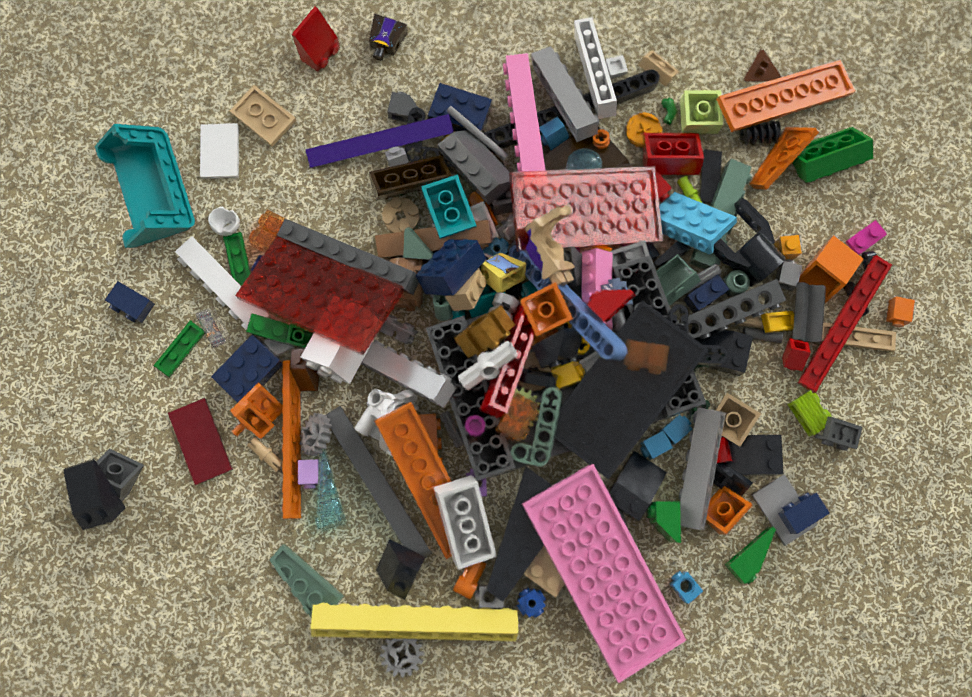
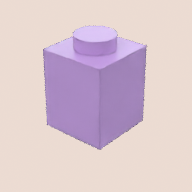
M298 460V484L304 485V489L316 488L317 484H321L320 460Z

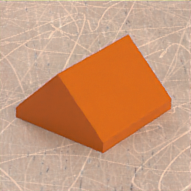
M556 282L520 300L537 337L560 328L573 320Z
M724 486L711 497L706 522L719 535H726L753 505Z

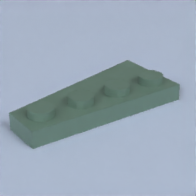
M281 545L270 559L281 578L287 582L291 592L298 598L303 605L302 608L311 618L313 605H318L319 603L337 605L344 597L342 593L287 545Z

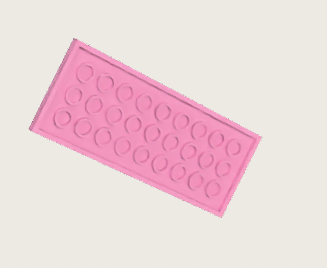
M594 464L582 468L522 503L618 683L686 641Z

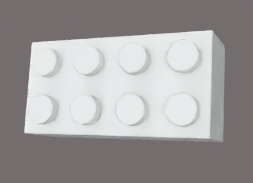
M470 475L433 487L451 555L458 570L497 557L478 482Z

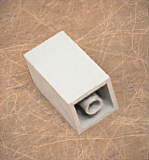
M334 296L301 358L307 362L306 366L313 370H318L317 374L327 379L329 376L337 383L341 384L343 381L350 384L383 323L365 306Z

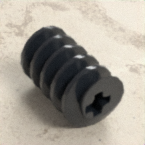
M771 120L739 130V138L741 141L744 140L746 146L749 145L750 140L752 145H756L757 140L762 145L764 139L767 144H770L771 139L776 144L781 132L779 120L776 122Z

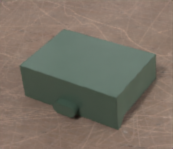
M678 254L656 271L669 306L701 282L697 272Z

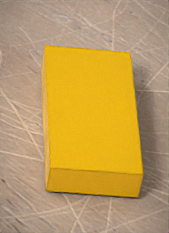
M794 311L762 314L761 319L765 333L792 331L794 328Z

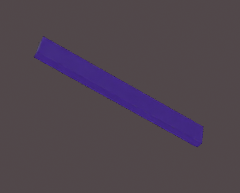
M450 114L305 149L309 166L312 168L392 147L448 135L454 131Z

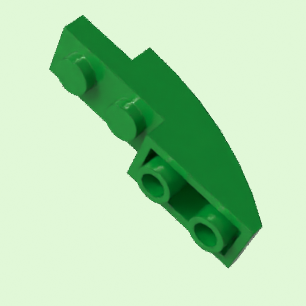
M251 313L246 333L301 349L306 348L315 332L308 328L287 324Z

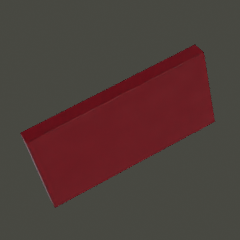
M206 398L168 413L194 485H199L233 470Z

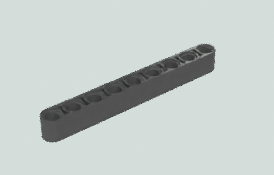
M339 406L327 413V418H330L329 424H332L331 430L402 545L425 556V558L432 554L431 550L416 529L410 516L406 513L400 500L396 497L395 492L385 479L379 466L375 463L369 450L365 447L364 442L354 429L342 407Z

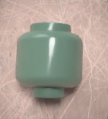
M741 270L731 271L723 278L724 283L729 288L725 294L731 297L744 293L750 285L748 275Z

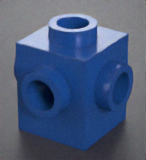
M527 587L519 593L520 597L517 598L519 604L516 606L523 616L527 614L529 618L531 616L536 618L544 612L543 608L546 606L544 604L546 598L540 589L536 591L534 588L529 589ZM529 600H535L536 604L534 607L528 605Z

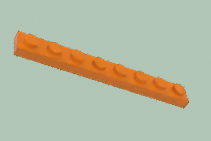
M287 360L283 361L282 512L283 519L301 518V485L298 484V460H301V445L299 444L301 442V392L290 370L291 361Z

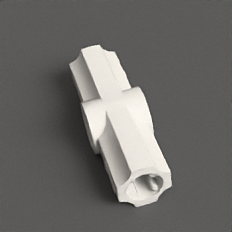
M507 341L492 352H483L478 356L477 363L458 376L459 381L464 388L469 390L484 379L495 378L499 373V368L518 356L516 349Z

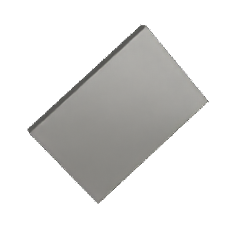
M785 474L751 494L769 524L776 529L775 533L784 546L818 525L814 523L798 534H790L778 513L783 510L781 507L785 504L797 502L799 495Z

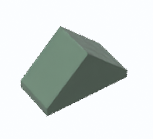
M407 227L404 230L403 258L431 259L434 253L411 227Z

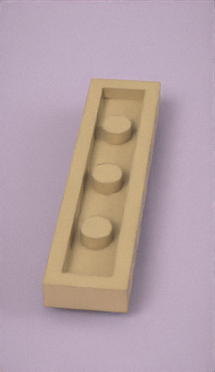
M823 323L822 341L832 326L831 323ZM855 327L844 346L893 352L896 348V332Z

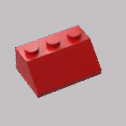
M644 133L643 167L645 175H654L656 172L660 175H700L704 155L699 133Z

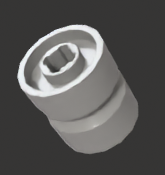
M497 292L492 301L494 307H491L488 313L501 305L510 319L513 320L512 314L516 313L519 301L508 294Z

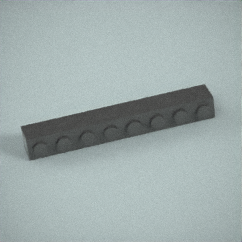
M288 219L284 220L277 234L278 237L290 244L306 249L309 252L411 295H414L419 284L414 271Z

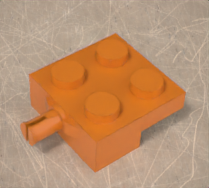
M258 382L230 410L240 422L232 430V433L238 437L246 428L262 439L275 426L272 422L282 413L283 405Z

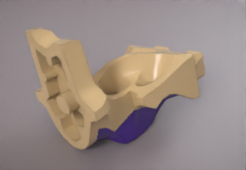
M569 205L553 209L542 217L534 219L525 228L529 236L526 249L530 259L542 271V278L544 280L550 279L552 284L556 282L558 286L567 285L574 280L570 270L574 269L575 266L571 262L564 261L562 245L551 237L555 224L571 214Z

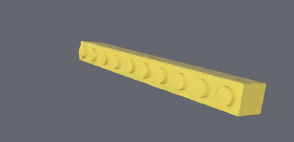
M319 603L318 605H313L310 629L312 637L516 641L518 636V611L511 608H502L500 610L488 607L472 609L467 606L459 609L450 606L432 608L427 605L421 607H411L409 605L391 607L387 604L380 606H371L369 604L351 606L346 603L339 605Z

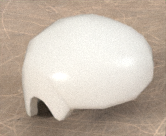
M218 207L209 214L208 222L216 234L228 236L234 234L239 228L240 219L233 210L229 211L224 207Z

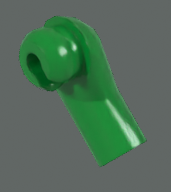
M669 97L664 98L661 105L667 110L663 122L671 125L676 116L677 108L674 100Z

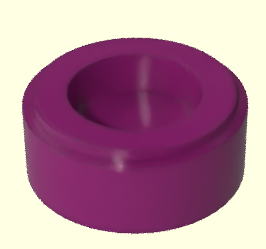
M473 415L466 420L465 429L469 435L476 437L485 431L486 424L482 417Z

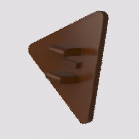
M761 49L744 77V81L768 82L782 76L766 52Z

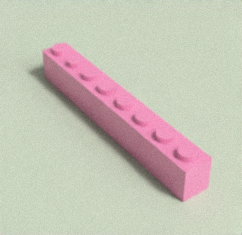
M528 53L506 56V63L503 64V73L508 78L505 80L506 91L510 92V96H507L508 107H512L510 122L515 126V129H512L513 140H517V146H514L515 157H519L520 161L517 163V172L522 175V180H519L520 191H524L525 198L545 196L548 193V184Z

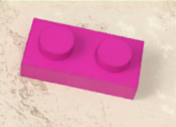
M875 220L848 239L846 243L854 252L860 255L886 236L887 233Z

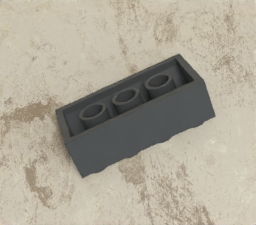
M469 130L452 132L437 144L441 154L487 205L517 182L516 178Z

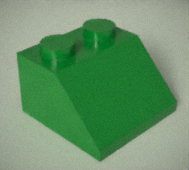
M651 502L646 510V518H649V522L669 543H681L680 502Z

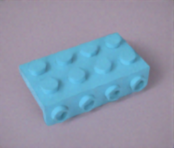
M676 192L671 194L669 198L649 214L651 229L707 254L714 252V244L737 223V217Z

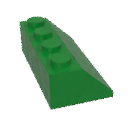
M849 127L811 141L792 164L799 178L806 183L814 182L816 179L830 176L838 171L847 170L849 167L872 160L873 138L854 127Z

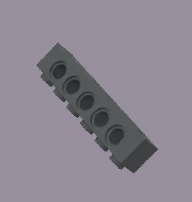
M775 279L689 315L688 325H694L695 333L691 334L688 331V335L692 338L699 337L702 340L711 336V331L717 330V332L728 329V324L734 322L735 325L745 322V317L752 315L755 318L764 314L763 310L769 308L771 311L781 307L780 303L786 301L778 280ZM759 295L765 298L764 305L759 302ZM742 302L747 305V312L741 309ZM724 310H728L730 312L729 319H726L723 316ZM706 317H710L713 320L711 327L706 324Z

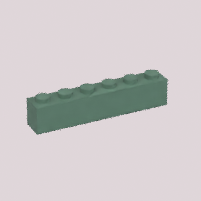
M730 159L725 164L710 206L736 217L737 211L734 204L740 198H744L746 192L744 187L751 179L752 174H750V170L752 167ZM731 228L726 234H724V235L721 237V239H722L726 244H727V240H725V239H726V236H727V234H730V232L732 231V228ZM694 248L689 264L706 270L714 264L719 266L721 261L714 253L707 254Z

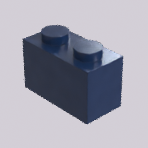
M716 275L684 298V302L693 313H696L723 296L729 288L721 277Z
M117 281L105 301L110 303L109 308L117 313H120V311L125 312V318L134 323L137 320L143 323L155 305L152 301Z
M805 492L798 496L799 500L794 504L789 502L781 507L783 510L778 515L790 534H798L830 514L817 492Z

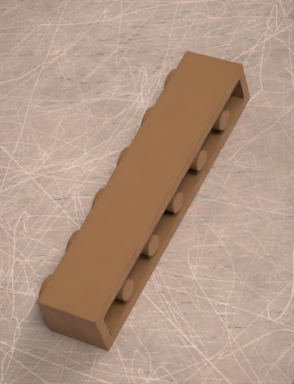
M490 220L475 221L477 227L442 239L439 238L435 227L414 230L431 251L440 250L449 239L477 240L481 248L489 247L488 243L493 242ZM404 232L375 235L378 257L385 260L393 259L399 255L403 257Z

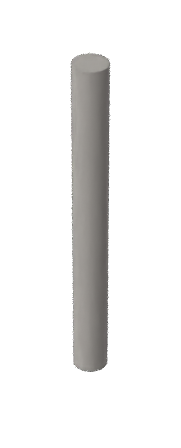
M452 106L448 108L447 113L501 159L505 160L508 154L456 109Z

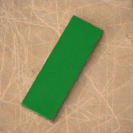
M242 232L223 236L233 279L242 288L254 286Z
M189 321L153 366L170 378L204 336L205 331L192 321Z

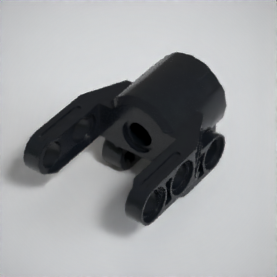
M740 198L734 204L737 214L756 234L736 253L720 238L714 244L713 253L733 271L741 270L745 272L750 280L749 287H753L756 283H760L786 260V257L774 246L775 240L769 222L746 199Z

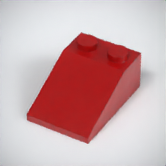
M315 6L292 33L300 60L317 72L321 68L324 69L331 55H336L339 51L340 44L337 35Z

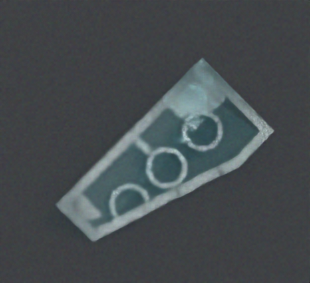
M322 449V454H319L318 517L315 518L317 528L321 529L322 532L347 525L326 449Z

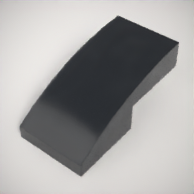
M719 463L716 464L713 483L720 489L726 486L742 497L753 484V482L735 470Z

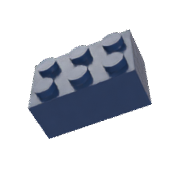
M439 83L428 113V119L449 114L446 111L452 106L483 132L492 108V99ZM450 115L453 131L467 130Z
M449 239L438 252L433 254L428 263L421 267V270L415 276L425 294L454 296L484 263L486 257L477 240Z
M252 334L211 377L238 403L258 382L264 386L283 366V361L259 337Z

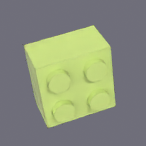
M684 90L680 99L681 133H719L723 126V113L716 99L721 96V90Z

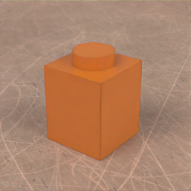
M897 296L890 299L886 322L892 323V326L904 327V325L911 323L915 300Z

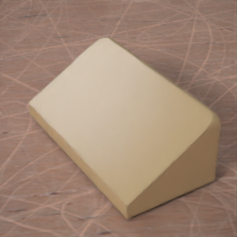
M653 50L643 56L638 64L645 71L651 69L657 71L660 76L659 82L665 87L679 73L677 69Z

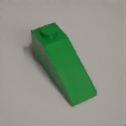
M773 526L763 530L725 564L739 583L750 584L757 578L756 574L761 570L776 531Z

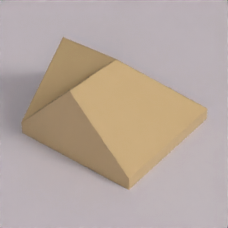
M726 393L716 411L726 413L722 436L738 446L742 445L761 415L760 412L729 393Z

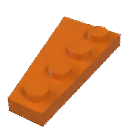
M786 127L779 137L778 143L774 145L749 183L750 186L754 189L767 190L817 136L818 130L807 127Z

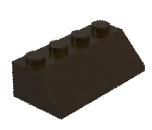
M442 155L369 172L372 191L376 201L422 191L421 186L452 176Z

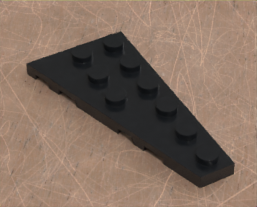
M525 466L486 588L487 591L502 602H504L544 546L522 503L545 491L552 485L527 466Z

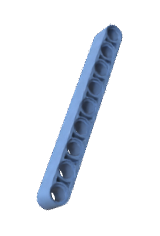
M514 245L510 248L509 256L526 263L525 276L538 290L552 284L550 279L544 280L542 278V271L534 265L526 247ZM568 285L558 286L573 317V320L569 323L602 358L611 360L624 359L627 354L626 345Z

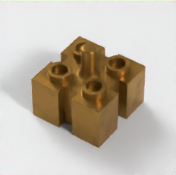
M500 305L488 314H484L474 320L454 339L468 358L475 354L478 357L483 352H486L488 347L490 350L498 348L500 344L499 339L502 340L510 334L509 330L515 324Z

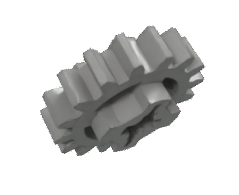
M314 413L313 416H309V421H305L306 426L302 427V434L300 435L302 440L299 443L303 445L301 451H304V454L317 456L322 454V449L327 448L326 443L330 442L329 435L332 434L329 431L332 424H329L330 418H327V415Z
M387 638L386 642L388 645L381 646L385 650V652L380 654V657L385 658L381 664H387L386 672L392 669L394 677L397 673H400L401 678H404L405 672L411 676L412 669L419 670L417 663H423V660L419 658L425 654L424 651L419 650L423 644H417L418 639L393 638L391 640ZM403 640L402 645L398 647L392 646L393 643ZM410 643L414 646L416 655L411 653ZM406 645L405 654L408 655V657H404L399 663L400 658L397 651L401 652V650ZM389 654L392 655L395 660L394 665L390 661ZM406 662L412 663L406 668H401L402 664Z

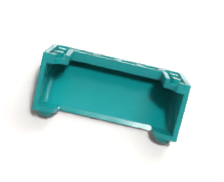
M113 124L94 147L101 161L114 164L133 226V229L126 230L122 235L125 248L139 247L189 230L194 226L195 219L167 132L159 127Z

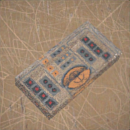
M215 307L196 313V318L213 348L231 341V337Z

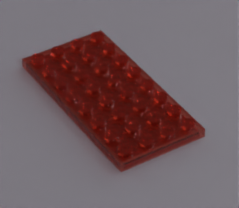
M655 166L509 173L517 251H527L526 246L529 242V236L525 228L534 219L542 217L557 207L563 208L567 205L571 208V214L556 223L551 233L552 239L560 243L563 248L571 246L579 248L628 245L644 240L646 243L663 242Z
M276 236L235 296L245 303L364 355L405 290L403 286L365 270L348 266Z

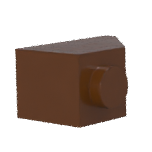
M292 349L290 370L300 391H318V370H313L306 366L307 362L301 358L305 349Z

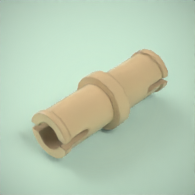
M254 437L250 441L251 443H248L247 447L260 457L259 460L265 461L275 472L281 468L283 461L272 452L273 450L270 447L267 448L261 443L257 437Z

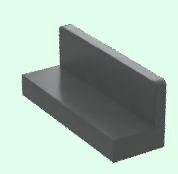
M797 282L793 339L804 342L822 341L826 286Z

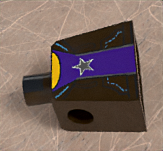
M374 14L369 37L370 48L375 49L374 59L383 61L386 53L395 55L408 34L407 24Z

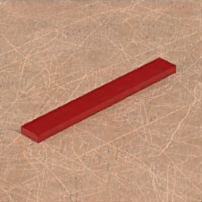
M877 255L873 256L798 380V384L809 391L811 390L813 393L817 392L892 267V264Z

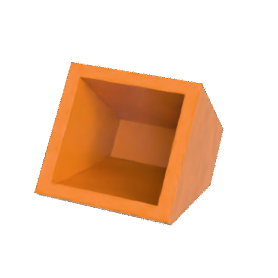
M833 235L801 272L799 282H805L809 285L826 286V303L848 283L863 261V258Z

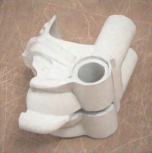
M378 389L372 390L368 396V407L354 428L365 436L370 435L379 440L380 448L392 456L374 420L409 402H412L415 410H418L419 407L415 403L417 395L408 389L398 394H391Z

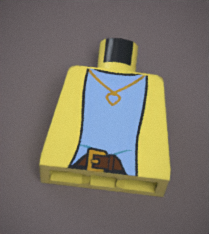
M498 253L491 258L486 257V260L481 265V273L485 277L486 283L492 289L502 293L525 280L526 263L503 253Z

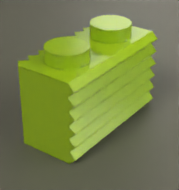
M811 390L787 404L809 437L825 429L827 417H832L830 412L821 406L819 396L816 393H812Z

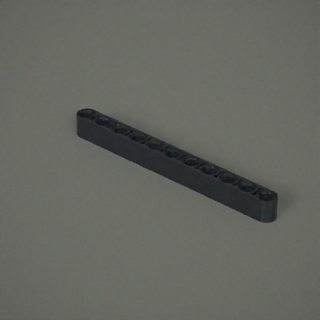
M651 69L613 83L614 92L620 93L619 96L615 95L617 105L654 91L660 79L659 73ZM590 92L584 94L583 99L585 102H589L592 113H596ZM556 106L537 112L539 127L549 122L546 119L548 117L553 119L558 117L563 125H566ZM511 122L484 132L501 149L517 143V140H513L512 129H515V126ZM500 136L503 137L504 140L498 141L495 138Z

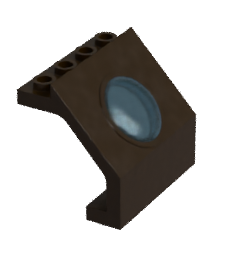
M572 135L543 157L548 182L564 199L566 204L570 206L571 214L569 216L572 221L582 224L594 215L587 205L600 193H603L612 202L639 183L628 159L611 140L606 148L598 149L593 144V136L577 142ZM599 137L600 141H604L603 137Z

